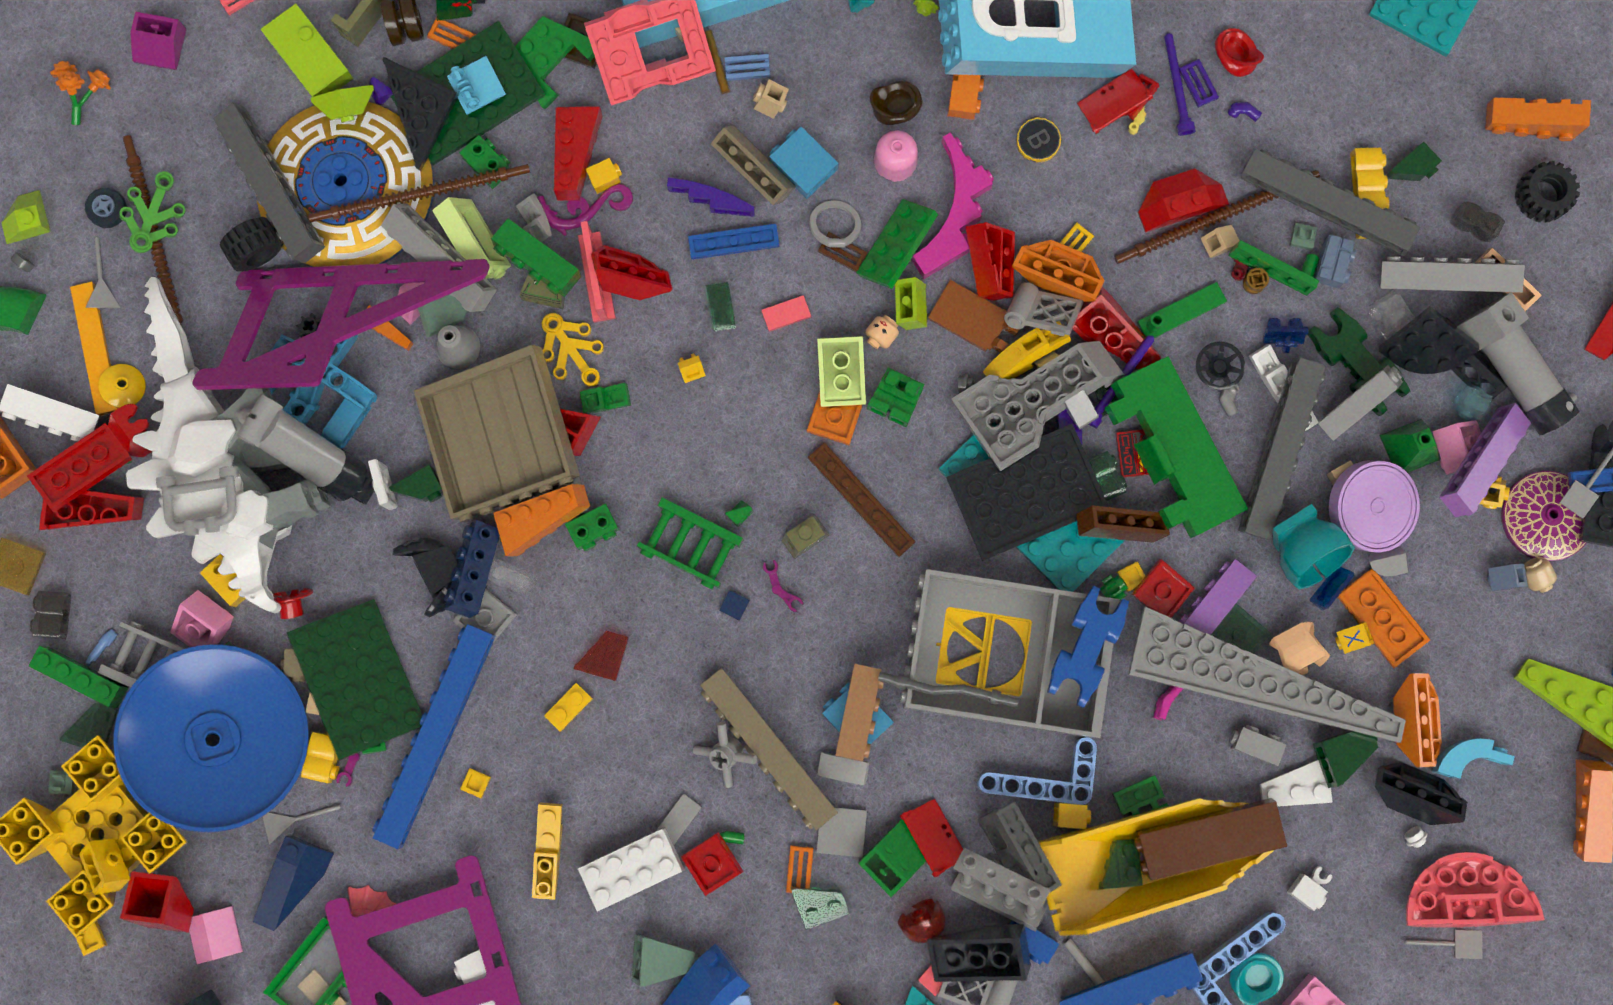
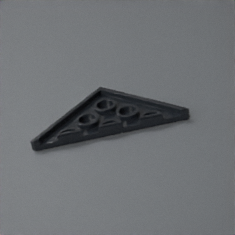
M383 57L382 60L388 73L392 93H394L401 122L404 125L407 142L415 161V168L422 171L459 94Z

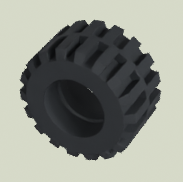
M1549 161L1547 164L1542 162L1534 166L1520 179L1521 181L1516 186L1518 190L1515 192V197L1520 198L1516 201L1517 206H1523L1520 211L1522 213L1528 212L1527 218L1529 219L1536 217V222H1542L1545 219V223L1553 219L1554 221L1571 210L1577 203L1576 199L1580 196V192L1577 191L1580 188V183L1575 182L1577 176L1570 173L1572 169L1569 167L1563 168L1564 164L1560 162L1555 165V161ZM1539 182H1546L1554 187L1557 193L1556 202L1548 201L1541 196L1538 189Z
M257 217L244 221L232 228L222 238L219 246L232 268L237 272H243L258 268L273 259L280 252L284 244L277 237L273 224L265 217Z

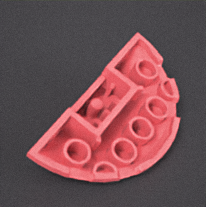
M1474 852L1447 855L1436 860L1428 868H1425L1415 880L1406 906L1407 926L1414 927L1493 926L1543 921L1545 919L1538 898L1533 891H1529L1522 881L1523 877L1509 865L1504 866L1494 861L1492 856Z

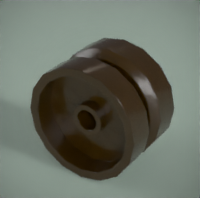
M380 0L385 28L392 46L405 44V31L412 42L424 40L422 19L415 0H398L399 7L396 0Z

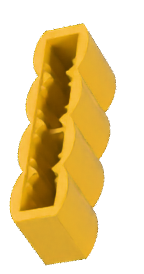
M1354 148L1350 153L1354 196L1360 199L1367 198L1381 209H1389V198L1386 197L1384 191L1388 185L1387 175H1384L1383 167L1386 165V155L1382 154V148ZM1356 234V238H1357V239H1366V238H1364V237H1362V236Z

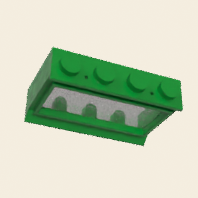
M327 916L320 920L263 991L265 995L272 998L279 1005H334L340 997L337 993L343 986L347 988Z

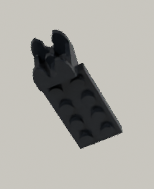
M1613 421L1610 423L1608 430L1605 424H1602L1596 428L1593 434L1591 449L1594 452L1591 453L1589 470L1598 469L1613 448ZM1613 456L1604 468H1613ZM1613 491L1596 493L1599 496L1582 519L1579 541L1613 548Z

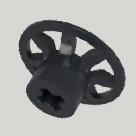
M1218 341L1210 343L1197 356V375L1205 385L1212 389H1230L1240 382L1245 373L1244 357L1237 347L1228 342ZM1219 346L1218 355L1215 357L1207 351L1211 347ZM1224 346L1232 349L1235 354L1225 358ZM1205 354L1209 362L1207 365L1200 366L1201 358ZM1237 356L1241 362V369L1230 365V362ZM1201 371H1206L1210 381L1203 376ZM1229 372L1239 373L1237 379L1230 383ZM1223 379L1226 385L1219 386L1213 384V382Z

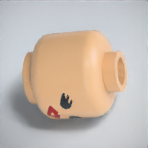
M887 315L875 317L866 329V335L869 338L867 342L875 349L879 347L889 348L899 335L898 324Z

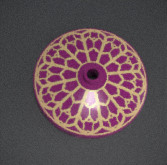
M1540 471L1529 474L1518 480L1510 488L1508 501H1503L1501 519L1504 532L1511 544L1529 558L1540 557L1549 562L1559 561L1573 556L1586 545L1585 542L1579 541L1582 518L1559 503L1570 488L1567 475L1555 471Z

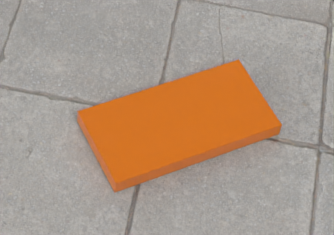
M1372 568L1336 595L1358 624L1367 623L1375 646L1393 668L1397 667L1430 641L1429 637Z

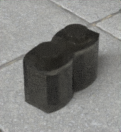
M1464 202L1456 209L1450 223L1460 231L1470 232L1480 241L1491 242L1499 236L1505 221L1493 212H1485L1475 203Z
M38 591L37 596L33 599L35 616L30 622V631L33 637L66 640L71 594Z

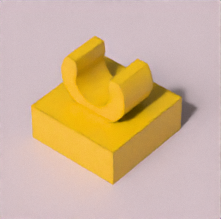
M692 353V358L683 360L681 357L679 359L680 362L677 364L684 383L706 376L699 355L696 356Z

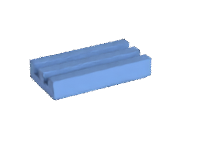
M768 54L725 57L727 81L770 77ZM765 61V63L730 65L732 63ZM765 68V71L730 74V71Z

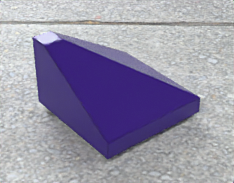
M375 77L371 78L369 85H373L374 88L371 96L375 104L381 106L393 95L392 89Z

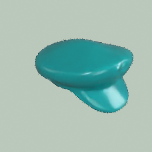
M1265 953L1252 954L1231 970L1229 977L1230 986L1242 1003L1245 1005H1256L1273 997L1280 990L1284 981V972L1279 962L1273 956Z

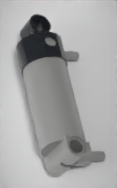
M260 395L253 408H244L236 411L235 416L242 424L236 434L240 439L250 445L259 447L314 483L319 489L328 493L336 500L345 501L353 498L364 505L368 503L374 493L372 480L366 477V465L282 410L283 407L264 395Z

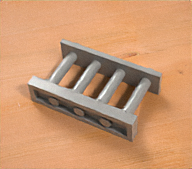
M132 620L130 624L121 622L119 626L129 630L115 662L111 663L110 666L101 664L98 673L132 687L145 672L157 643L169 647L165 657L186 648L143 630L144 625ZM139 634L149 640L135 671H131V674L123 672L125 669L123 665Z
M964 848L954 866V869L959 871V874L951 890L1019 924H1024L1025 927L1036 932L1046 912V908L1042 906L1050 893V889Z

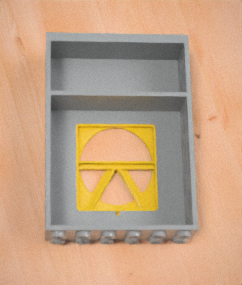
M926 569L924 574H920L917 590H921L920 597L915 599L914 612L918 613L917 620L912 621L910 635H914V641L908 645L907 658H911L910 666L906 665L904 676H908L910 680L934 686L964 684L991 692L993 689L1001 691L1003 695L1019 698V702L1016 708L1000 703L998 705L991 704L989 700L965 694L931 695L906 688L901 691L900 703L904 704L903 709L1088 737L1091 739L1101 737L1113 643L1104 641L1095 664L1105 668L1098 688L1091 695L1084 708L1076 705L1080 694V687L1073 679L1063 680L1054 695L1047 692L1051 679V670L1060 650L1063 649L1072 653L1081 629L1071 624L1079 605L1084 601L1087 594ZM1098 596L1096 605L1101 613L1109 615L1114 613L1120 599ZM985 617L983 641L968 630L963 623L973 618ZM995 619H998L1010 625L1019 635L1024 647V660L1020 671L1012 680L1001 686L985 688ZM956 631L981 652L950 663L947 656V645L950 636ZM980 662L975 686L965 682L956 674V671Z

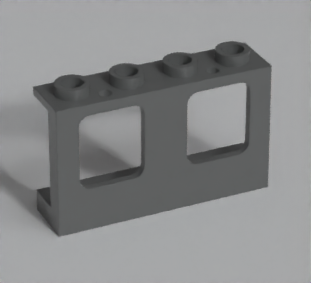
M1015 801L1000 810L996 808L977 819L1005 868L1050 889V892L1062 886Z

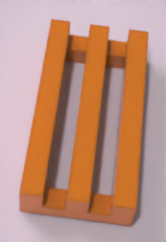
M436 17L427 37L454 49L459 45L434 33H439L461 44L467 40L437 28L438 25L469 37V39L476 34L445 20L437 21Z
M790 845L786 893L809 895L813 847ZM799 851L796 888H791L794 852ZM804 852H808L805 889H800Z

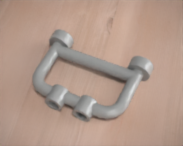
M237 466L219 468L220 479L176 485L175 476L157 477L156 486L157 488H162L164 519L167 526L174 531H184L185 536L198 535L199 529L205 528L207 533L219 532L220 526L230 523L237 512L235 478L239 477V468ZM226 488L227 512L225 515L198 520H185L183 522H176L174 519L172 495Z

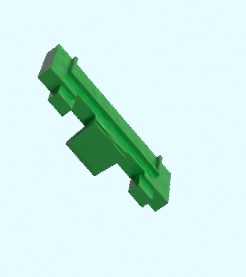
M1169 356L1111 384L1118 398V401L1105 407L1111 422L1115 426L1136 415L1147 438L1133 444L1142 460L1144 468L1147 470L1154 485L1168 478L1180 500L1158 511L1167 530L1183 523L1191 539L1248 510Z

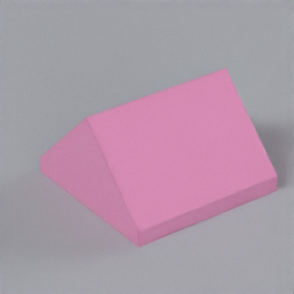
M233 906L192 917L189 932L197 964L243 952Z

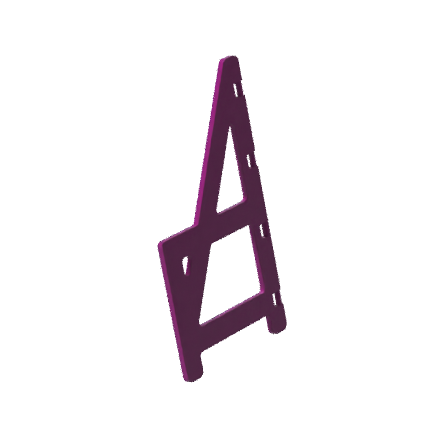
M471 259L454 262L449 260L407 262L390 265L386 263L243 271L239 274L235 284L239 290H251V293L222 361L217 368L199 370L192 384L197 390L316 387L322 381L337 343L483 280L488 274L490 265L486 259ZM462 267V270H452V268ZM389 270H398L397 273H388ZM326 273H334L333 276H325ZM264 276H272L271 279H263ZM425 282L416 288L346 318L356 290L361 285ZM334 286L315 332L245 362L273 294L277 289ZM306 358L302 365L290 366L292 363Z
M470 855L457 860L455 868L459 878L458 884L362 916H353L350 904L346 898H337L326 903L325 912L352 1005H378L376 998L378 992H382L387 996L393 1005H480L489 1001L495 1002L496 1005H522L490 896L485 885L482 869L476 856ZM478 881L482 895L475 897L471 883ZM465 907L470 915L486 969V976L482 979L425 997L368 944V939ZM499 951L503 966L496 967L492 954Z

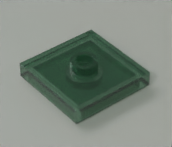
M1236 603L1211 636L1254 654L1270 636L1271 632Z

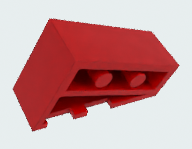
M987 222L965 226L978 297L991 301L1012 298L1014 290V268L1012 265L1014 263L1015 232Z
M560 409L574 456H581L601 417Z

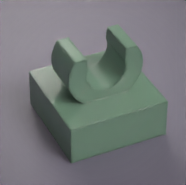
M1295 223L1290 246L1312 250L1317 227Z
M50 770L48 794H74L75 783L65 771Z

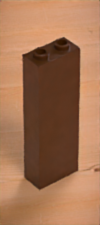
M1272 798L1136 831L1137 838L1134 839L1136 850L1141 852L1143 861H1140L1142 874H1147L1150 880L1288 847L1277 802Z

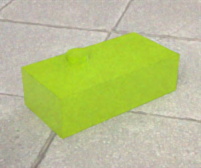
M297 4L291 6L260 29L312 97L338 90L353 80L349 71Z

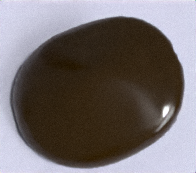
M898 81L873 89L870 94V103L873 107L875 118L881 124L897 125L911 120L919 113L922 106V97L915 85L906 81Z

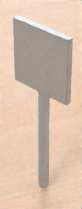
M1613 448L1587 485L1584 486L1575 480L1559 502L1582 519L1599 497L1590 490V487L1613 456Z
M1454 930V941H1404L1406 945L1454 946V958L1483 959L1482 931Z

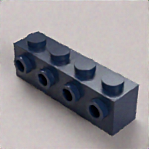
M478 520L465 526L462 533V538H464L463 544L456 554L458 562L450 576L452 580L451 587L447 590L444 598L446 610L467 618L479 614L500 536L498 528Z

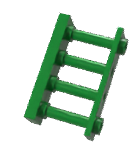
M662 497L658 504V507L662 509L660 512L662 516L648 543L645 545L638 542L637 547L641 549L640 554L650 559L655 556L701 579L700 584L713 590L714 586L720 588L721 583L715 579L730 549H734L735 546L740 548L744 541L743 538ZM676 516L682 519V526L667 555H664L654 549L670 518L673 519ZM696 526L702 529L701 534L703 535L686 566L674 559L690 528L693 529ZM716 536L722 539L721 544L723 545L706 576L696 571L695 568L710 539Z

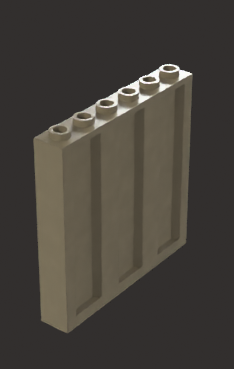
M535 345L527 346L414 390L450 519L467 522L472 520L473 515L478 513L480 515L492 513V508L511 506L514 500L519 499L523 501L533 497V493L552 491V486L558 484L565 486L573 483L574 478L580 477L542 347Z

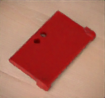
M1131 68L1077 102V105L1089 121L1092 131L1097 134L1100 130L1147 100L1153 99V96Z
M936 799L912 811L903 812L900 815L933 872L934 878L939 877L945 870L956 864L963 848Z

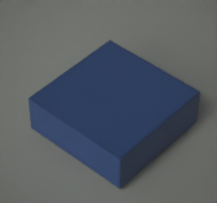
M729 590L719 611L740 621L750 600Z

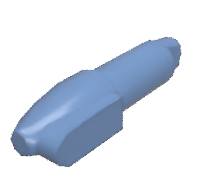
M113 629L108 630L101 637L85 661L86 666H90L93 661L96 662L105 648L110 647L118 634Z

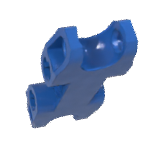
M1096 586L1090 589L1076 611L1071 625L1081 629L1072 653L1063 649L1060 650L1051 670V679L1047 690L1048 693L1054 695L1063 680L1068 678L1075 680L1080 687V694L1076 705L1082 708L1085 707L1091 695L1098 688L1105 668L1095 664L1104 641L1116 644L1125 624L1129 604L1128 600L1122 599L1113 614L1101 613L1096 605L1100 588Z

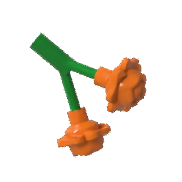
M60 61L58 64H54V70L50 74L53 78L57 77L59 79L55 83L59 86L60 90H67L72 102L71 124L81 125L82 105L99 88L110 90L111 87L108 84L110 78L99 69L94 72L87 71L91 84L88 86L89 90L77 102V89L82 87L84 79L80 77V74L75 73L78 71L75 65H70L68 61Z

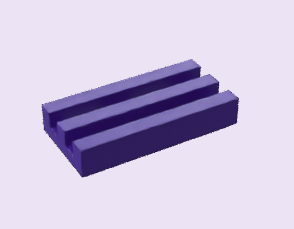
M1200 59L1179 68L1180 74L1198 108L1219 98ZM1194 66L1197 67L1211 96H1207L1199 78L1197 77L1193 69ZM1186 70H1189L1203 100H1201Z

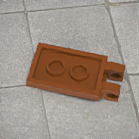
M952 280L949 281L928 316L930 321L984 352L992 348L1001 353L1010 346V344L998 338L1001 331L1005 330L1016 337L1020 330L1011 328L1006 324L1004 317L1007 311L984 298L978 297L977 294Z

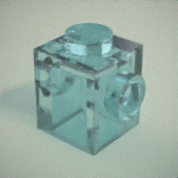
M1466 386L1464 392L1459 391L1454 400V403L1457 404L1456 412L1466 420L1474 419L1482 422L1491 405L1493 396L1486 394L1483 389L1477 386Z

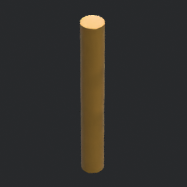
M707 30L705 35L716 69V77L721 93L726 94L730 92L712 30Z

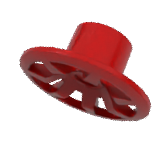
M303 588L304 590L300 591L299 589H294L290 595H287L285 591L274 593V600L281 605V610L279 611L281 619L302 616L304 612L301 598L313 594V589Z

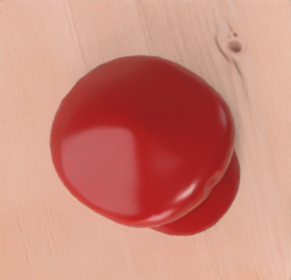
M1236 28L1225 29L1218 34L1215 40L1217 56L1224 68L1233 76L1244 77L1251 74L1257 64L1261 63L1264 59L1262 52L1256 48L1252 39L1242 30Z

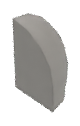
M1401 545L1386 552H1372L1369 556L1372 569L1380 575L1396 576L1408 573L1406 553Z

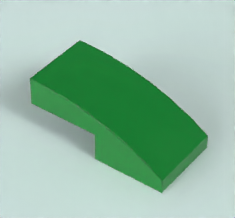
M626 383L605 388L597 387L580 392L584 414L631 406L628 385Z

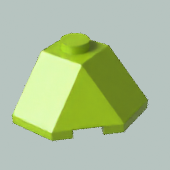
M373 85L338 89L311 97L310 99L329 119H341V123L355 120L354 116L363 114L374 88Z
M40 190L17 196L1 223L6 244L50 232Z

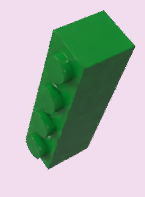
M507 219L491 238L494 245L493 249L500 256H508L512 259L511 262L518 269H526L529 272V276L536 282H540V280L547 285L546 288L554 295L559 293L565 297L581 278L578 268L510 219Z
M39 645L28 665L107 707L118 708L128 690L127 686L99 674L97 671L50 647Z

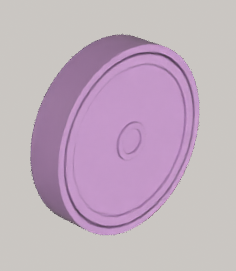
M1368 460L1350 466L1336 480L1329 498L1331 523H1335L1349 536L1355 549L1380 553L1400 546L1414 530L1419 517L1420 499L1413 479L1400 466L1386 461Z

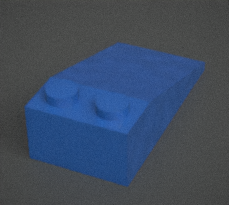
M715 943L696 960L663 1005H730L750 985L730 956Z

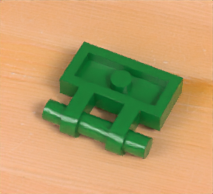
M1156 775L1112 793L1121 815L1129 812L1132 816L1140 814L1138 808L1150 804L1151 807L1149 811L1169 806L1167 803L1159 806L1157 802L1158 799L1165 797Z

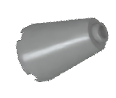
M462 325L445 326L438 333L436 353L439 360L449 368H467L479 357L480 340L477 334L469 327Z

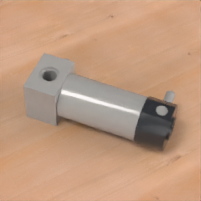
M1510 292L1481 308L1457 327L1479 344V350H1484L1540 436L1563 426L1575 417L1580 410L1574 403L1577 400V396L1574 393L1568 394L1566 389L1561 386L1522 328L1521 324L1529 319L1513 293Z

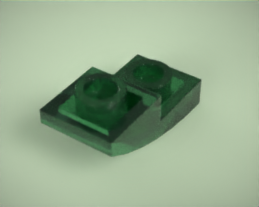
M728 282L705 285L712 330L721 331L736 328Z

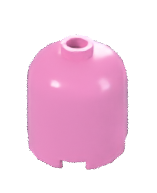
M899 130L884 134L877 142L874 155V166L878 174L893 182L903 181L910 177L916 169L918 162V149L913 137Z

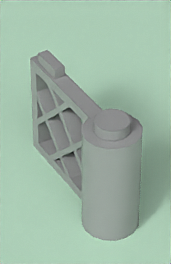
M1021 283L1016 290L1004 319L1006 324L1014 329H1021L1026 325L1049 330L1051 334L1070 335L1081 310L1083 300L1042 292L1031 283ZM1046 300L1053 304L1044 307L1041 301ZM1069 305L1075 307V309L1065 311L1063 307ZM1056 309L1060 312V314L1051 316L1048 313ZM1042 314L1046 317L1044 320L1034 319V317ZM1065 319L1068 325L1063 326L1056 322Z
M975 981L977 985L965 991L961 982H958L962 992L954 996L944 993L947 984L950 982H942L938 996L960 1005H975L969 1002L966 993L979 988L982 995L979 1005H1010L1018 981H984L982 983ZM986 984L985 990L983 992L981 986ZM964 995L965 1000L959 999L958 997Z

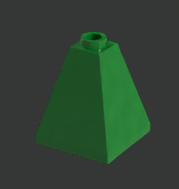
M1422 419L1379 435L1391 463L1400 466L1407 473L1439 461L1436 442L1430 428Z

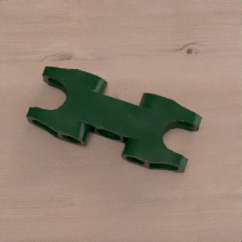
M1338 307L1330 313L1331 318L1338 326L1336 336H1328L1316 326L1307 332L1317 352L1328 365L1334 366L1340 361L1345 368L1348 367L1351 370V375L1356 379L1349 385L1352 393L1387 365L1391 368L1393 366L1397 368L1386 357H1383L1378 362L1362 344L1368 338L1366 331L1355 319ZM1402 377L1403 383L1395 392L1403 398L1411 391ZM1383 401L1372 409L1378 416L1388 411Z

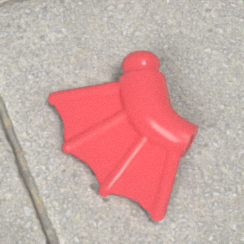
M369 885L359 889L348 887L350 908L355 917L396 904L388 898L386 891L376 892Z

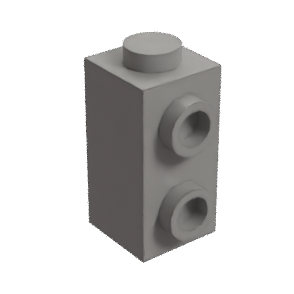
M1246 725L1245 728L1239 727L1237 731L1234 730L1229 741L1232 744V750L1272 766H1279L1286 744L1280 742V737L1268 734L1266 737L1259 734V729L1250 725Z

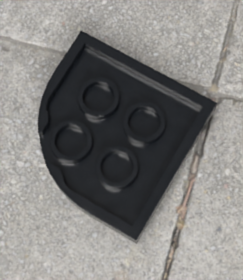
M1431 306L1379 346V352L1404 370L1418 374H1436L1449 371L1479 350L1477 342Z

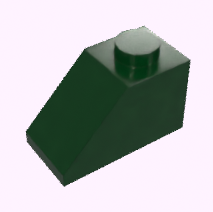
M1422 142L1387 174V178L1421 181L1426 176L1429 179L1439 170L1436 166L1442 160L1425 142Z
M430 465L389 487L395 494L423 502L429 501L430 503L442 497L441 493H443L439 478Z

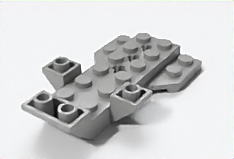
M1100 341L1078 343L1061 355L1052 351L1033 362L1032 364L1036 370L1021 380L1014 378L1009 380L995 375H988L951 399L971 432L1000 471L1037 449L1040 445L1045 422L1065 409L1079 430L1099 418L1088 395L1102 386L1107 388L1125 376ZM1034 398L1035 400H1038V401L1035 402V403H1033V402H1030V399ZM1015 410L1018 414H1011V411ZM995 422L996 424H999V426L992 427V423Z

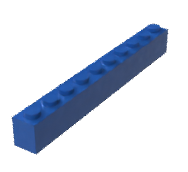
M467 624L466 628L462 627L457 638L460 642L457 648H453L449 655L448 661H450L448 669H444L440 675V687L438 691L433 692L429 703L432 705L429 712H425L421 718V730L419 734L416 733L412 738L410 746L413 748L410 754H406L402 761L401 767L403 770L400 777L396 776L391 788L394 790L391 797H387L382 806L384 811L382 818L377 819L372 831L375 832L373 839L393 848H403L495 639V635L475 626Z

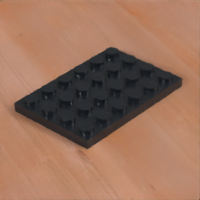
M1073 424L1042 436L1037 449L1002 471L998 469L990 458L946 477L982 561L1076 522V514L1090 506L1109 507Z

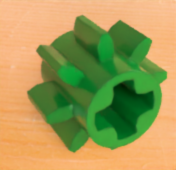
M1110 574L1102 580L1104 585L1100 587V590L1105 597L1122 600L1127 596L1124 591L1128 589V586L1120 575L1113 577Z

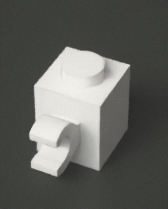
M1320 866L1313 870L1310 878L1305 874H1299L1287 891L1288 894L1308 909L1314 911L1316 908L1320 909L1327 899L1325 895L1328 891L1322 888L1320 884H1327L1332 879L1331 874H1327L1324 879L1319 877V872L1322 870Z

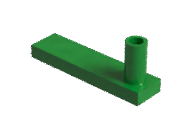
M1242 240L1231 248L1228 255L1253 269H1264L1269 277L1306 296L1315 290L1319 283V280L1313 277L1320 260L1315 254H1307L1301 271Z
M1215 282L1137 321V324L1145 337L1152 335L1156 338L1225 304L1227 299L1218 283Z

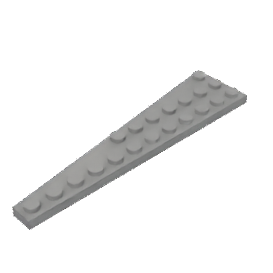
M1143 607L1128 675L1401 743L1405 719L1327 687L1320 682L1313 681L1297 672L1242 650L1230 643L1221 641L1214 636L1175 621L1152 609Z

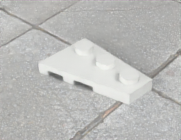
M1318 760L1260 784L1261 800L1272 798L1277 802V806L1332 803L1331 788L1327 786Z

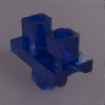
M1269 318L1263 335V343L1282 347L1283 353H1289L1290 347H1298V344H1304L1305 336L1308 334V326H1303L1301 318L1290 319L1288 326H1281L1279 318Z

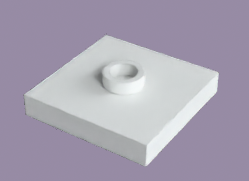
M377 459L368 461L373 479L372 485L377 494L379 505L388 510L396 509L398 506L395 494L389 488L392 483L387 466Z

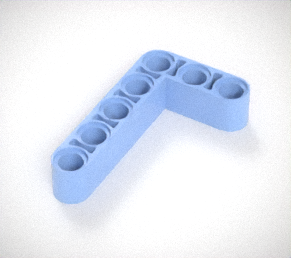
M1088 737L1080 738L1074 743L1070 782L988 772L979 776L977 781L978 788L982 792L1079 805L1087 804L1092 798L1097 745L1093 739ZM1083 741L1088 742L1091 747L1090 752L1086 755L1082 754L1079 749ZM1081 764L1088 768V774L1084 778L1077 774V768ZM986 776H990L994 780V786L990 790L985 789L982 785V781ZM1009 779H1013L1017 783V789L1014 792H1008L1005 788V784ZM1032 782H1037L1040 786V791L1036 795L1030 794L1028 790ZM1055 785H1060L1063 789V794L1059 798H1055L1051 792ZM1079 787L1083 788L1086 792L1085 798L1081 801L1075 798V791Z
M1274 912L1264 913L1198 962L1203 975V981L1192 990L1203 1005H1231L1215 981L1284 930L1286 926L1285 920L1280 914ZM1271 917L1277 919V926L1274 929L1268 927V920ZM1256 930L1259 938L1256 942L1251 943L1249 934ZM1238 944L1240 953L1238 956L1233 957L1231 956L1230 949L1233 945ZM1219 958L1222 962L1221 968L1214 971L1211 966L1212 961ZM1210 992H1216L1217 1000L1209 1004L1207 1002V995Z

